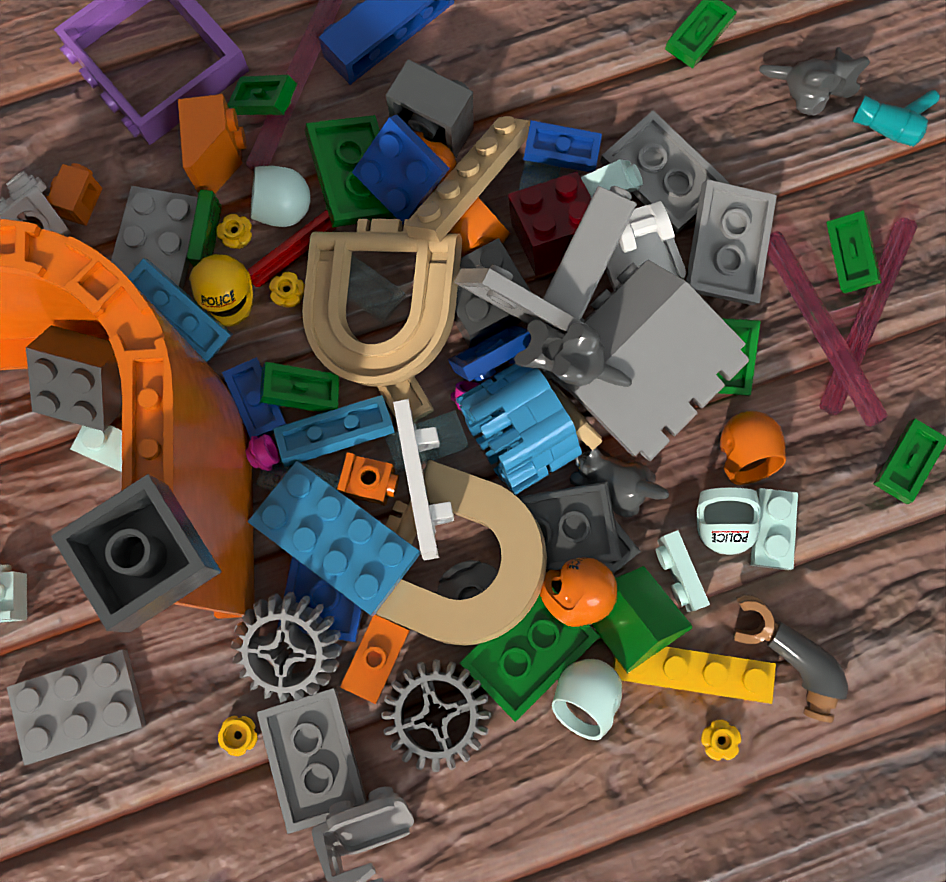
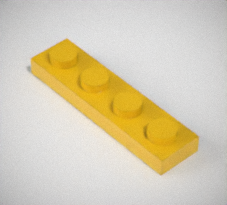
M665 647L638 667L626 673L614 656L613 668L622 681L769 704L773 702L776 663Z

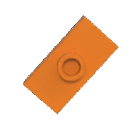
M375 614L369 623L340 688L377 704L410 630Z

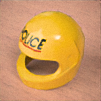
M213 254L203 258L192 269L189 277L195 301L207 312H222L237 306L246 295L245 304L237 313L226 317L210 313L224 327L239 324L247 318L253 304L252 282L248 270L241 262L228 255Z

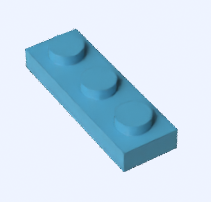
M143 258L127 276L206 363L210 362L232 337L233 334L209 312L200 307L193 298L148 259Z
M383 395L273 428L284 467L294 465L296 461L303 462L395 433Z

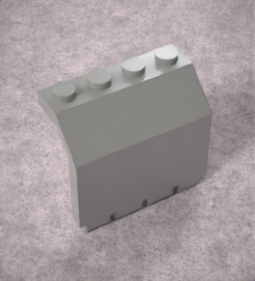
M647 260L638 267L634 263L630 264L616 278L621 284L612 293L605 289L590 304L595 310L585 320L583 318L580 320L595 329L600 335V342L604 347V363L622 371L632 380V384L629 387H623L595 379L590 384L577 386L565 383L553 372L539 370L546 379H553L570 392L632 456H636L640 452L643 457L651 461L670 442L661 430L665 428L670 434L676 436L697 415V411L688 402L692 400L698 407L704 408L725 386L716 374L719 373L723 378L730 381L749 362V359L741 351L746 345L745 342L685 280Z

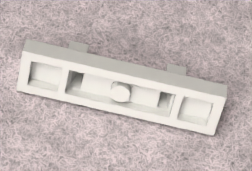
M409 399L395 401L393 405L420 552L424 561L439 558L435 526L453 522L454 514L451 502L429 505L419 453L440 447L436 427L416 429Z

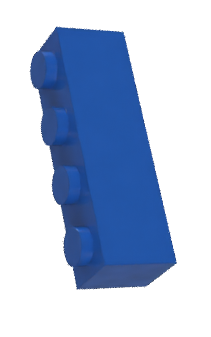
M365 0L363 3H357L350 13L337 23L330 24L323 31V34L319 36L323 57L351 85L453 5L454 0Z

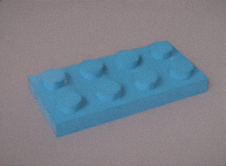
M298 461L294 463L248 520L250 525L372 617L421 554L418 549Z

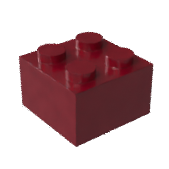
M578 171L508 194L511 224L536 276L558 269L592 199Z

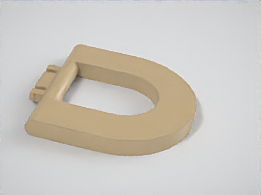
M358 219L357 232H312L309 244L302 313L307 340L322 364L344 379L367 386H388L401 383L428 367L447 342L454 322L458 285L454 281L460 271L462 237L460 234L447 233L440 243L408 237L405 226L402 231L403 221L400 219H372L370 231V221L368 219ZM353 251L417 252L409 317L403 328L394 337L378 344L362 343L353 335L348 326L346 304Z
M428 460L423 474L429 505L451 502L453 514L491 529L496 535L501 548V564L498 574L485 591L475 597L463 600L443 597L401 579L376 612V615L443 643L474 645L487 642L515 627L536 602L543 586L547 566L544 536L531 511L511 491L491 481ZM411 500L409 505L396 501L393 510L401 513L402 517L398 518L390 515L385 526L412 545L417 530Z

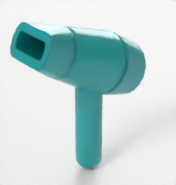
M931 90L904 108L880 103L865 95L852 122L869 126L892 141L914 147L924 137L928 127V119L920 114L936 104L940 99V95L937 91Z

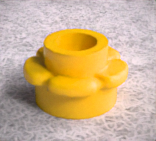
M229 214L223 218L222 223L218 224L217 236L219 239H222V243L226 247L241 249L247 246L251 240L252 224L245 216L239 217L237 214ZM233 228L238 229L236 233L231 232Z
M284 272L282 276H275L271 280L269 285L271 291L270 298L279 306L294 307L303 298L305 284L302 280L298 279L295 273ZM286 286L290 287L288 292H284Z
M235 715L228 717L222 723V728L218 733V742L221 748L232 756H241L245 754L247 749L251 750L256 745L258 734L254 730L256 725L253 720L247 716H242L241 718ZM237 731L241 732L242 734L240 739L235 738V733Z
M715 720L711 722V725L704 728L701 734V743L704 745L705 752L710 758L717 761L722 758L731 760L739 752L738 744L741 743V735L739 730L735 726H730L727 721ZM721 736L725 738V743L722 745L718 743V738Z

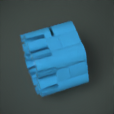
M515 363L492 377L493 381L489 378L456 398L472 436L475 437L480 433L483 434V436L476 439L479 447L482 450L488 447L491 448L484 453L490 465L499 460L501 461L499 466L493 470L498 478L506 483L514 495L549 475L548 470L552 473L582 455L575 426L544 375L537 368L521 367Z

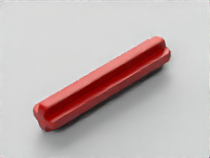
M328 211L322 212L247 269L252 285L255 287L262 286L309 250L312 232H332L338 228H332Z

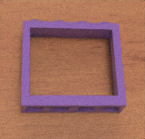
M94 0L54 29L64 43L59 49L72 65L77 61L83 68L79 72L93 89L99 86L104 91L100 94V97L111 111L115 113L120 110L125 116L121 121L134 137L140 134L149 145L179 124L178 99L217 95L249 72L242 51L196 0H168L220 59L141 117L87 55L84 49L151 0Z

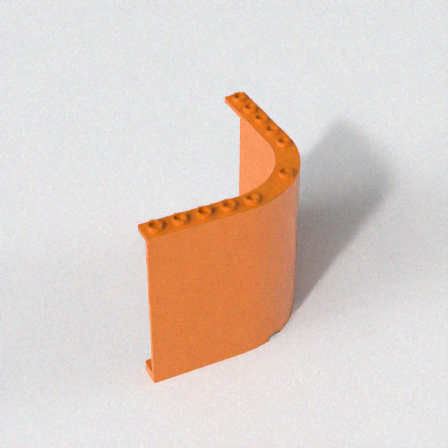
M0 219V370L28 369L26 347L51 325L109 340L117 359L122 388V490L147 474L167 484L222 571L174 604L214 611V616L218 619L241 618L242 615H245L247 609L254 610L253 526L248 523V520L253 515L252 465L248 461L245 452L246 448L249 447L250 440L230 390L217 373L128 277L97 250L72 236L66 237L53 231L41 229L37 224Z

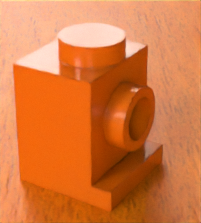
M72 163L71 166L62 164L58 175L51 182L49 196H44L60 218L87 226L103 188L92 176L93 172L83 165Z
M347 452L337 490L346 497L386 506L388 496L394 498L396 495L399 475L394 474L395 468L393 464L356 456L353 453ZM368 472H373L376 474L375 482L370 485L364 484L362 481L363 476Z

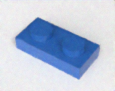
M531 120L523 160L591 173L597 167L602 134Z
M257 357L222 372L250 439L252 436H257L258 438L265 434L269 436L274 433L273 428L287 424L279 405L260 403L262 365Z

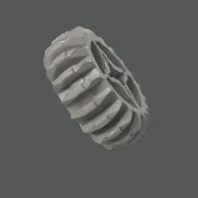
M294 592L287 593L284 600L281 599L278 593L272 594L268 598V602L264 599H259L254 604V610L247 609L245 615H242L244 622H239L234 629V632L239 637L232 641L231 648L239 651V653L234 656L233 664L245 666L241 670L239 678L250 676L253 679L250 691L257 689L259 686L265 688L264 699L270 698L273 692H277L280 703L286 701L290 694L296 702L303 699L305 692L310 696L315 695L320 688L319 685L326 686L331 679L330 673L335 672L339 666L335 658L340 656L342 646L334 642L340 638V631L328 629L334 622V616H327L323 619L320 616L324 609L323 604H318L314 609L308 607L310 603L309 596H304L299 603H296ZM281 620V626L277 629V633L259 636L261 626L264 623ZM299 625L303 627L309 633L310 636H307L304 633H302V631L299 628ZM283 640L289 644L288 648L292 647L293 649L290 655L289 651L285 650L286 645L283 647L281 645ZM307 658L316 659L315 665L312 668L303 672L292 673V669L297 662H305Z
M435 659L432 664L433 672L427 673L424 662L417 663V669L420 676L415 678L412 671L405 669L403 675L409 683L404 686L397 680L392 682L391 686L400 694L398 697L393 695L385 696L384 701L395 705L394 711L382 712V719H394L395 725L384 729L386 736L398 733L399 739L391 744V749L395 751L403 744L408 748L402 756V761L408 762L413 753L420 756L416 763L417 769L422 770L426 758L432 759V771L439 772L440 759L446 758L448 768L453 770L456 768V761L453 755L458 753L464 762H468L470 755L465 747L469 744L473 749L480 750L482 745L473 737L474 733L487 735L489 729L478 725V719H490L491 713L487 710L478 711L477 705L488 702V696L474 697L472 692L479 689L481 683L477 680L469 687L464 683L470 674L468 669H464L458 678L453 675L456 669L455 662H449L447 671L444 673L440 672V660ZM432 680L445 681L454 685L463 693L465 699L449 703L444 702L439 698ZM421 684L424 698L423 710L412 717L404 719V707L407 698ZM429 694H431L434 704H440L439 709L441 706L445 707L446 710L454 707L457 708L448 712L443 717L441 726L443 735L439 726L433 725L434 721L431 724L427 720L417 722V720L424 718L431 711L430 705L432 702ZM470 710V723L467 731L459 741L452 745L448 730L449 721L451 718L460 715V713ZM418 728L431 730L439 743L440 749L428 748L419 744L411 737L408 731Z

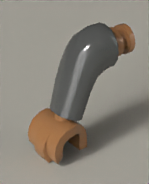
M748 594L737 596L736 599L743 611L753 610L761 614V623L752 631L735 628L733 633L734 641L757 644L766 640L767 646L782 656L799 672L803 680L802 687L808 690L806 700L810 702V707H805L803 714L819 721L833 722L835 715L830 713L831 709H836L838 699H846L848 694V682L841 665L831 654L781 621L776 624L771 611L760 598Z

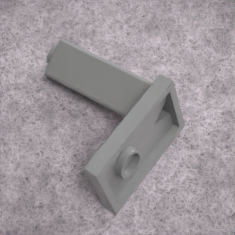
M600 186L597 187L543 299L511 281L513 274L496 265H491L490 268L477 265L476 268L460 269L454 283L526 324L533 320H541L554 329L566 334L571 324H585L580 320L637 204L631 201L632 195L620 187L611 186L609 190Z

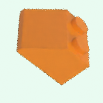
M223 94L178 99L183 169L198 193L201 189L210 190L216 194L242 164L241 149L247 148L243 127H238L236 111L234 108L228 107Z

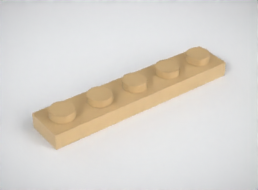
M510 116L499 117L404 224L408 237L440 243L527 140L530 120L514 119Z

